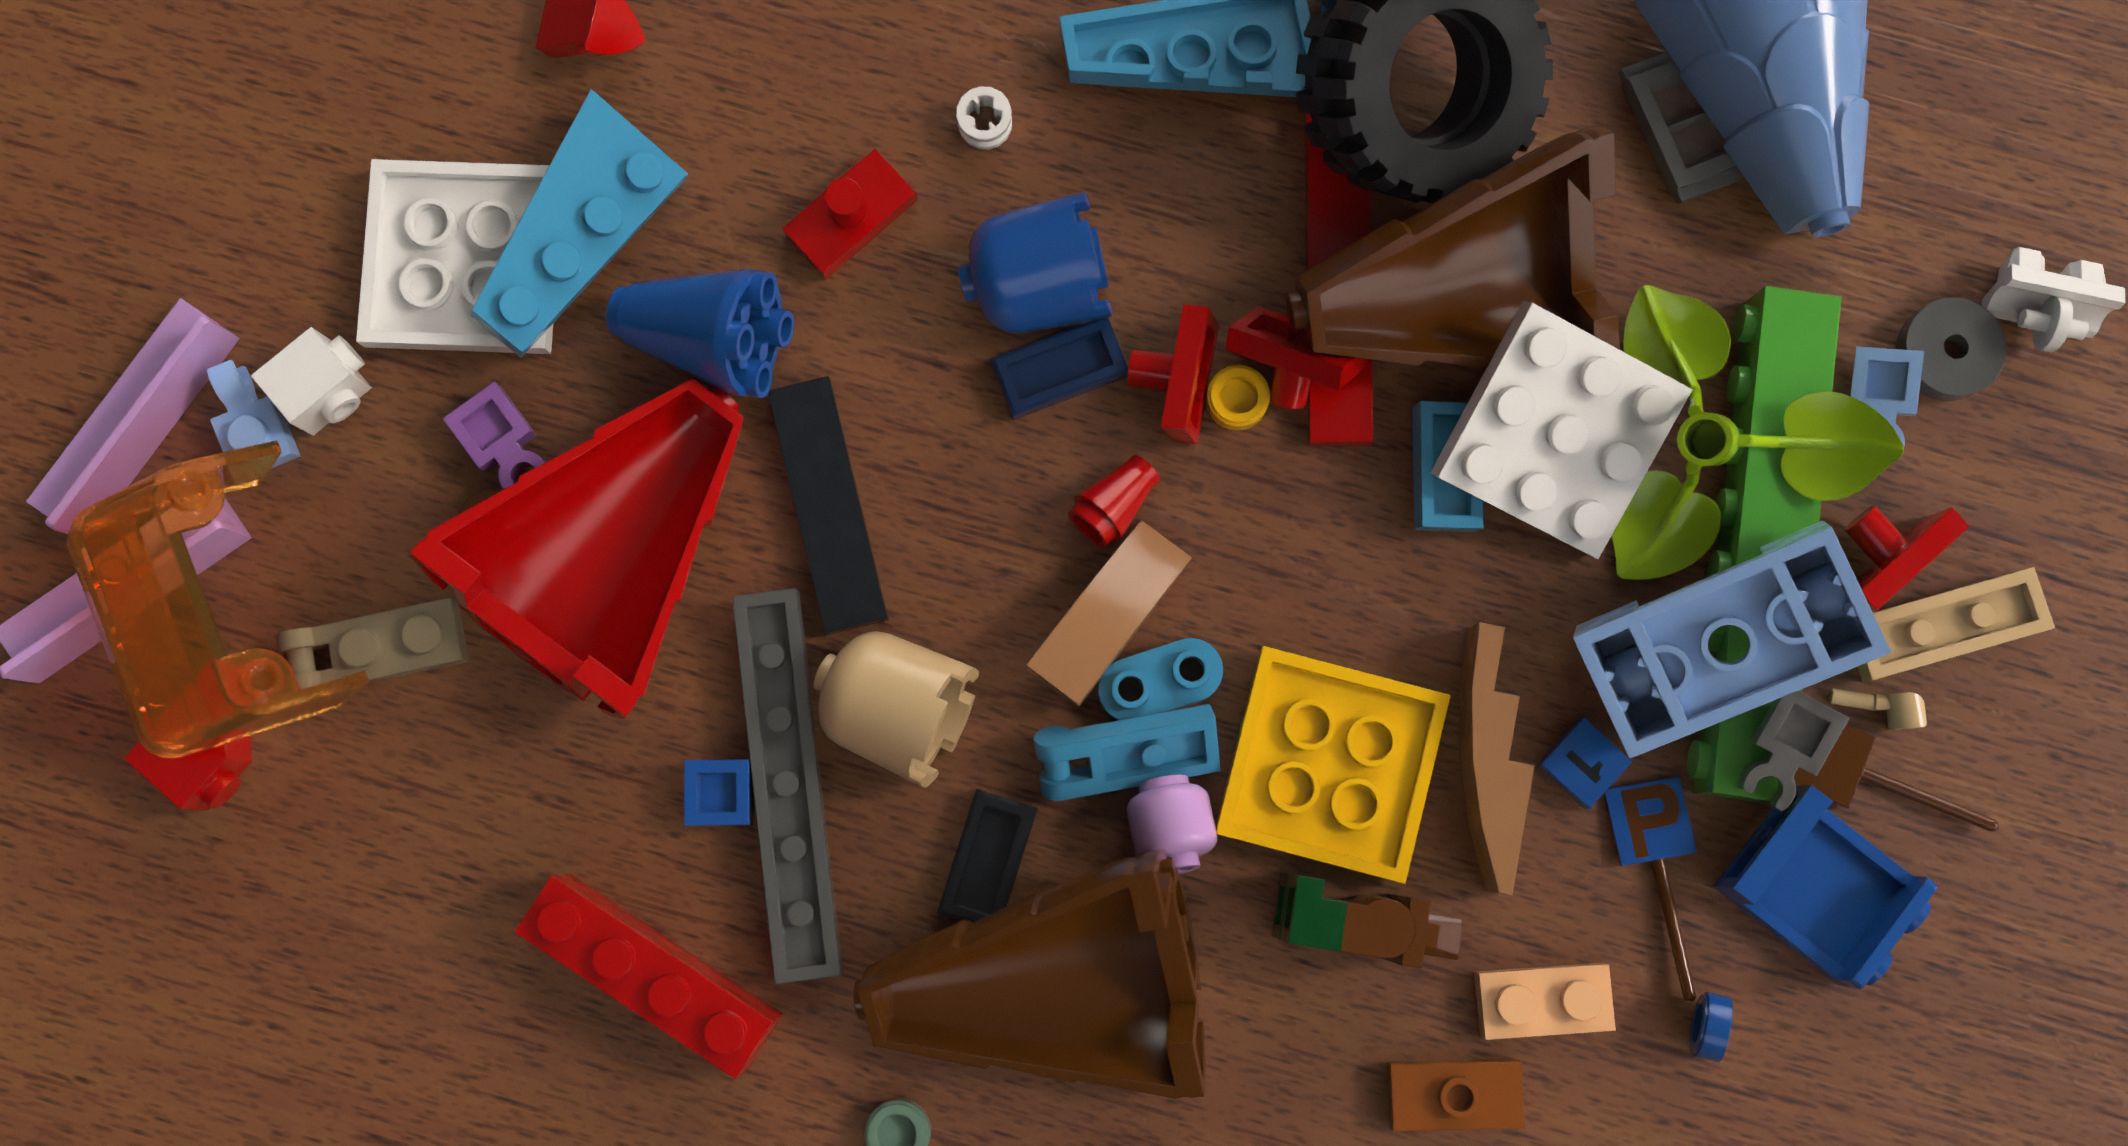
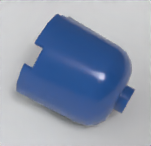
M1086 191L997 214L984 220L973 232L969 243V264L959 266L960 282L966 302L978 301L983 315L996 329L1007 333H1026L1112 317L1113 312L1110 301L1107 299L1098 300L1097 289L1109 287L1097 228H1090L1089 220L1082 221L1080 215L1082 211L1091 210Z

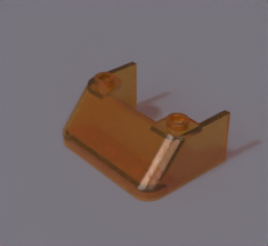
M278 440L172 464L86 507L77 514L68 531V551L135 732L141 744L157 756L164 758L186 756L342 707L369 683L364 670L300 690L291 666L281 655L274 651L255 648L227 656L183 539L182 533L203 528L215 520L223 508L225 493L257 486L262 483L282 453Z

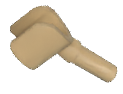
M1832 688L1830 691V704L1871 711L1886 710L1888 730L1913 729L1927 725L1924 700L1916 693L1871 695Z

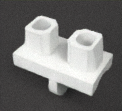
M2023 247L2013 249L2000 265L1997 282L1982 299V307L1987 309L1995 318L2017 322L2018 327L2034 330V346L2037 350L2045 352L2057 351L2067 337L2077 340H2083L2085 337L2093 338L2098 333L2106 316L2113 310H2119L2126 303L2124 287L2106 284L2103 264L2079 260L2069 263L2060 274L2045 271V258L2041 255V251Z

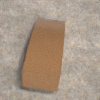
M1141 520L1027 663V670L1079 708L1109 666L1117 659L1191 561L1192 557Z

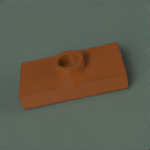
M1518 1059L1387 1062L1390 1129L1394 1132L1525 1129L1522 1061Z

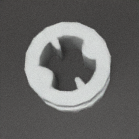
M980 86L969 90L961 97L957 105L956 118L961 137L968 145L983 150L999 147L1008 139L1012 130V109L1008 99L1001 91L992 87ZM982 106L992 107L994 109V118L1000 121L996 126L989 122V130L987 131L976 129L975 118L969 116L973 110L980 115V107Z

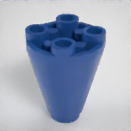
M752 269L634 282L628 287L620 286L612 293L606 314L609 331L612 335L621 337L626 344L729 394L764 398L768 394L772 384L773 368L780 347L785 348L790 344L794 332V316L790 310L782 309V299L775 274Z

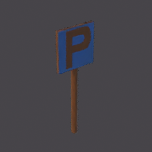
M1675 777L1607 789L1603 795L1620 866L1648 861L1652 862L1682 994L1686 1001L1692 1002L1696 998V991L1664 860L1665 858L1697 853L1680 778Z

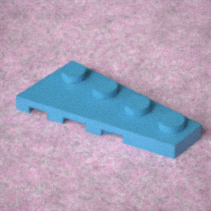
M1160 0L1059 16L1060 33L1069 83L1296 97L1297 91L1305 89V75L1296 74L1298 54L1307 55L1311 41L1310 38L1303 35L1310 19L1307 0Z
M591 89L471 310V316L522 358L684 183L688 173Z

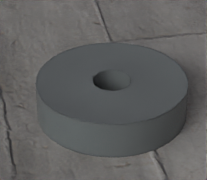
M1962 298L1937 300L1914 313L1902 326L1896 344V349L1924 351L1919 392L1927 397L1941 401L1961 400L1992 384L2002 371L2007 351L2005 335L1996 318L1981 305ZM1945 340L1952 342L1957 347V359L1951 358L1946 354L1944 350Z

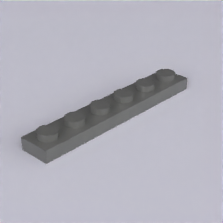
M793 588L732 596L775 984L840 976L843 974L800 593L798 589Z

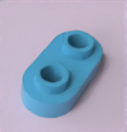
M1196 638L1178 640L1120 659L1112 663L1100 679L1098 687L1100 704L1110 717L1118 721L1173 711L1201 702L1210 697L1219 687L1223 677L1222 660L1213 646ZM1192 658L1201 663L1203 667L1201 679L1190 682L1180 675L1179 666L1183 660ZM1126 678L1138 680L1143 688L1142 696L1133 702L1122 699L1118 692V685L1122 680Z

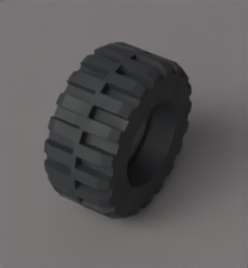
M1321 0V4L1326 8L1322 17L1311 16L1303 34L1305 37L1310 38L1311 41L1307 55L1298 54L1296 74L1305 75V89L1297 91L1296 97L1299 112L1310 114L1312 119L1310 123L1305 125L1304 129L1312 146L1326 149L1322 153L1323 161L1335 173L1347 175L1349 183L1365 190L1415 203L1424 201L1433 204L1466 183L1475 179L1480 180L1514 161L1512 156L1516 151L1526 152L1537 134L1531 130L1536 117L1544 118L1550 99L1543 97L1545 81L1553 80V59L1545 58L1544 46L1551 44V38L1547 23L1536 21L1534 14L1540 10L1536 0ZM1429 15H1434L1446 28L1454 45L1457 64L1455 84L1452 95L1439 117L1420 133L1409 136L1398 122L1391 104L1389 86L1391 68L1397 50L1406 35L1420 21Z

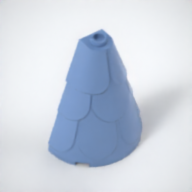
M1633 0L1681 71V79L1725 139L1723 148L1782 232L1789 234L1810 230L1812 237H1824L1850 227V218L1861 209L1870 107L1869 102L1863 98L1869 30L1866 29L1867 0Z

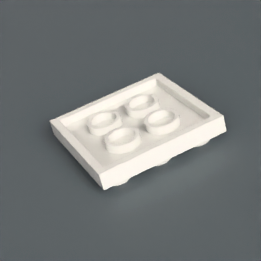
M371 159L356 342L365 348L514 353L471 316V310L550 165ZM553 324L526 353L551 354Z
M1523 300L1430 473L1599 559L1693 389L1540 306Z

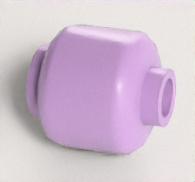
M1180 774L1162 776L1139 784V794L1130 800L1126 810L1135 855L1137 856L1149 850L1166 849V858H1173L1179 874L1198 869L1200 867L1199 857L1211 851L1217 842V832L1207 791L1197 784L1189 783L1188 776Z

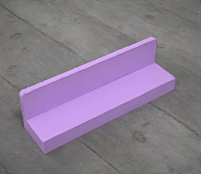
M180 298L26 502L48 517L45 524L51 529L89 540L208 382L207 369L221 364L240 338Z
M206 484L0 625V642L11 659L0 666L1 677L4 679L41 683L252 538L220 489L211 484Z

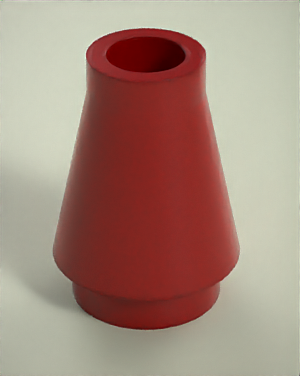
M1132 455L1122 466L1074 497L1075 505L1068 512L1069 518L1082 535L1099 547H1105L1111 540L1120 541L1150 491L1160 482V477L1157 471L1145 459L1138 455Z

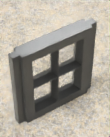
M1666 51L1622 68L1618 74L1623 83L1622 89L1671 196H1674L1677 204L1680 205L1745 178L1723 148L1725 139L1680 77L1681 71Z

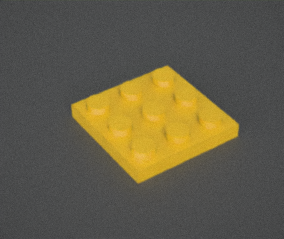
M1262 646L1216 823L1217 835L1406 884L1451 695Z

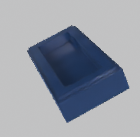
M1109 318L1086 322L990 359L1013 420L1128 377V366Z

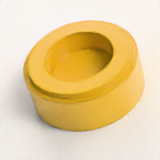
M1232 365L1220 370L1211 380L1206 396V406L1212 419L1218 425L1235 431L1246 430L1256 425L1263 418L1270 402V390L1265 378L1257 370L1245 365Z

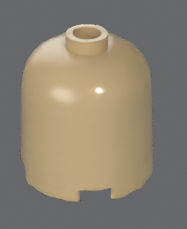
M879 631L862 633L848 642L837 656L831 653L828 654L816 673L814 689L820 691L818 701L820 726L826 736L841 747L926 788L939 774L938 770L930 767L940 748L952 753L962 734L976 696L965 691V685L968 681L973 683L978 678L979 671L965 663L888 633Z

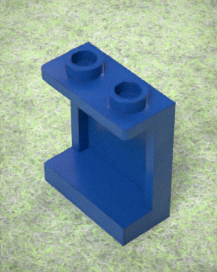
M1813 785L1796 786V794L1792 803L1783 811L1774 806L1713 887L1836 985L1861 989L1865 985L1875 983L1886 973L1893 960V956L1890 954L1892 948L1904 933L1907 934L1914 931L1927 918L1931 910V903L1928 900L1934 894L1938 885L1928 877L1911 875L1828 810L1833 801Z

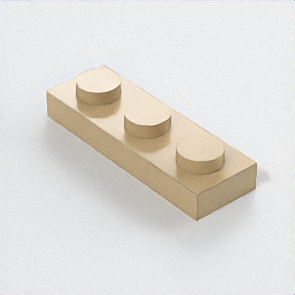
M2028 568L1874 612L1876 621L1892 653L1860 665L1858 670L1862 682L1872 681L2054 629L2055 625L2035 568Z

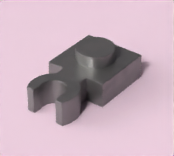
M1800 691L1774 700L1751 739V742L1768 751L1763 760L1753 762L1743 770L1739 778V788L1751 794L1761 778L1773 776L1777 780L1778 788L1772 796L1770 804L1781 811L1785 810L1792 803L1796 794V783L1793 776L1798 767L1817 776L1850 718Z

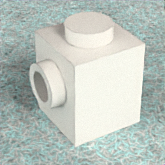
M312 327L251 375L290 424L313 436L328 423H337L350 416L359 407L361 402L359 398L372 388L358 372L365 365V362L353 347L340 335L330 340Z

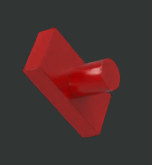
M874 148L841 178L832 181L825 192L786 224L782 230L790 242L826 280L918 200L917 194Z
M1183 304L1174 354L1135 349L1129 360L1128 384L1130 387L1167 391L1161 428L1173 442L1198 445L1219 330L1217 320L1206 306Z
M1260 306L1251 310L1228 328L1225 350L1275 367L1270 400L1281 408L1300 409L1305 407L1311 381L1340 390L1364 370L1367 365L1368 359L1313 352L1303 329L1293 331L1288 316Z
M1875 505L1862 512L1846 526L1844 531L1874 562L1857 578L1872 612L1879 610L1970 527L1952 507L1925 517L1905 536L1897 530Z

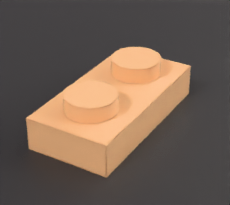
M1589 963L1474 972L1480 1037L1485 1040L1616 1031L1609 964Z

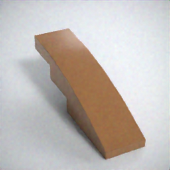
M1479 622L1467 628L1460 685V763L1468 824L1485 890L1512 896L1535 765L1509 760L1520 696L1494 691L1505 627Z

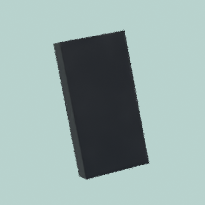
M976 789L937 913L958 920L968 919L971 922H975L1008 905L1038 808Z

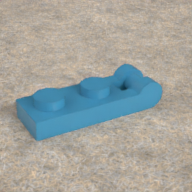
M1210 704L1074 729L1058 725L1048 726L1037 731L1033 738L1036 757L1044 764V769L1039 773L1041 794L1046 799L1053 801L1138 787L1139 784L1162 776L1180 774L1192 777L1221 771L1216 717ZM1088 757V765L1074 767L1069 764V760Z

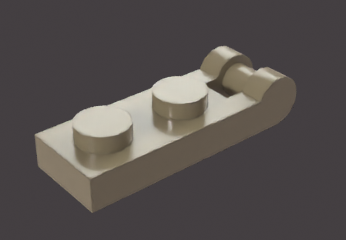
M450 597L316 627L297 628L277 633L278 651L280 655H286L289 676L283 678L286 697H307L469 662L461 613L458 607L459 603L456 599ZM329 647L332 668L316 671L313 651Z

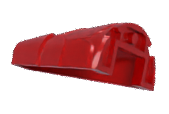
M692 378L595 429L594 438L519 476L518 482L431 529L425 539L418 542L411 550L410 555L422 572L439 589L444 590L448 585L453 587L457 602L460 604L458 607L511 652L583 702L592 692L602 700L597 708L607 715L624 719L634 708L636 701L645 693L673 608L681 600L702 530L711 526L744 417L738 413L740 408L729 394L712 385L705 388Z

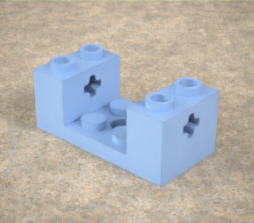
M1822 520L1760 547L1762 554L1642 606H1639L1636 600L1576 626L1573 639L1629 759L1892 653L1837 536L1829 524ZM1723 625H1735L1743 629L1749 637L1747 652L1740 659L1731 662L1715 658L1708 649V639L1715 629Z

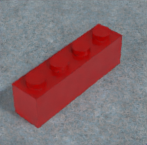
M572 874L551 875L514 931V933L734 1079H737L750 1068L784 1015Z

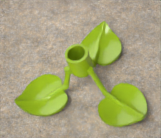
M1644 285L1634 297L1626 318L1623 349L1624 353L1693 389L1689 395L1690 407L1688 408V414L1690 417L1683 422L1677 435L1679 451L1688 461L1685 467L1687 476L1682 485L1676 476L1667 471H1647L1612 534L1617 575L1628 580L1660 578L1694 564L1712 548L1721 527V511L1714 500L1693 491L1698 484L1700 470L1703 466H1719L1728 462L1736 454L1739 447L1786 448L1781 459V471L1787 483L1802 496L1813 500L1833 501L1850 497L1868 486L1886 468L1903 455V442L1894 427L1877 410L1854 397L1831 391L1806 394L1788 405L1784 413V429L1787 436L1739 434L1736 425L1729 418L1719 414L1704 412L1702 392L1697 380L1715 376L1724 367L1728 359L1731 339L1725 320L1713 307L1699 299L1668 292L1651 285Z

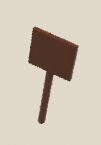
M1848 725L1844 727L1817 776L1798 767L1794 774L1796 786L1813 785L1834 803L1846 808H1850L1861 779L1985 830L1993 832L1999 827L1995 819L1865 768L1876 737Z

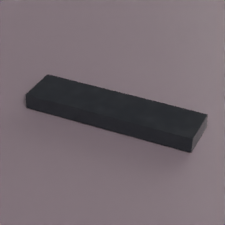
M829 376L769 390L770 404L825 633L832 635L888 621L887 608L831 379Z

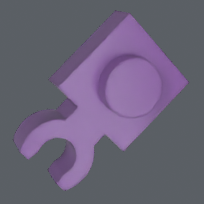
M495 381L443 418L479 469L487 473L496 465H500L499 481L503 489L518 482V474L523 468L530 466L536 468L547 462L536 453L523 448L537 434L504 389Z

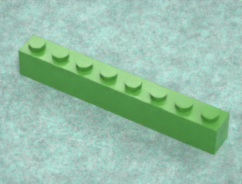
M1765 286L1739 306L1733 324V339L1736 342H1740L1738 365H1734L1729 374L1726 389L1727 401L1734 403L1732 422L1736 425L1739 434L1787 436L1784 429V413L1792 401L1814 392H1832L1842 296ZM1739 447L1736 454L1728 462L1724 463L1727 464L1725 488L1719 490L1715 500L1721 511L1719 548L1713 551L1710 557L1707 577L1762 554L1760 547L1819 522L1821 501L1802 496L1787 483L1782 474L1781 459L1786 448ZM1735 625L1718 627L1711 633L1708 639L1710 653L1715 658L1725 662L1740 659L1749 647L1747 633ZM1773 701L1699 731L1698 740H1693L1687 756V774L1689 778L1694 779L1693 794L1771 805L1772 796L1778 788L1775 777L1765 776L1761 778L1751 794L1739 788V778L1748 765L1763 760L1768 751L1751 742V739Z

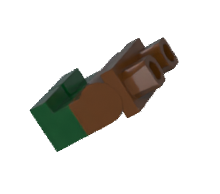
M1280 872L1272 937L1289 944L1377 957L1401 966L1422 969L1424 955L1453 960L1458 959L1463 919L1429 913L1430 900L1389 893L1387 898L1369 894L1356 895L1347 900L1323 897L1325 879Z

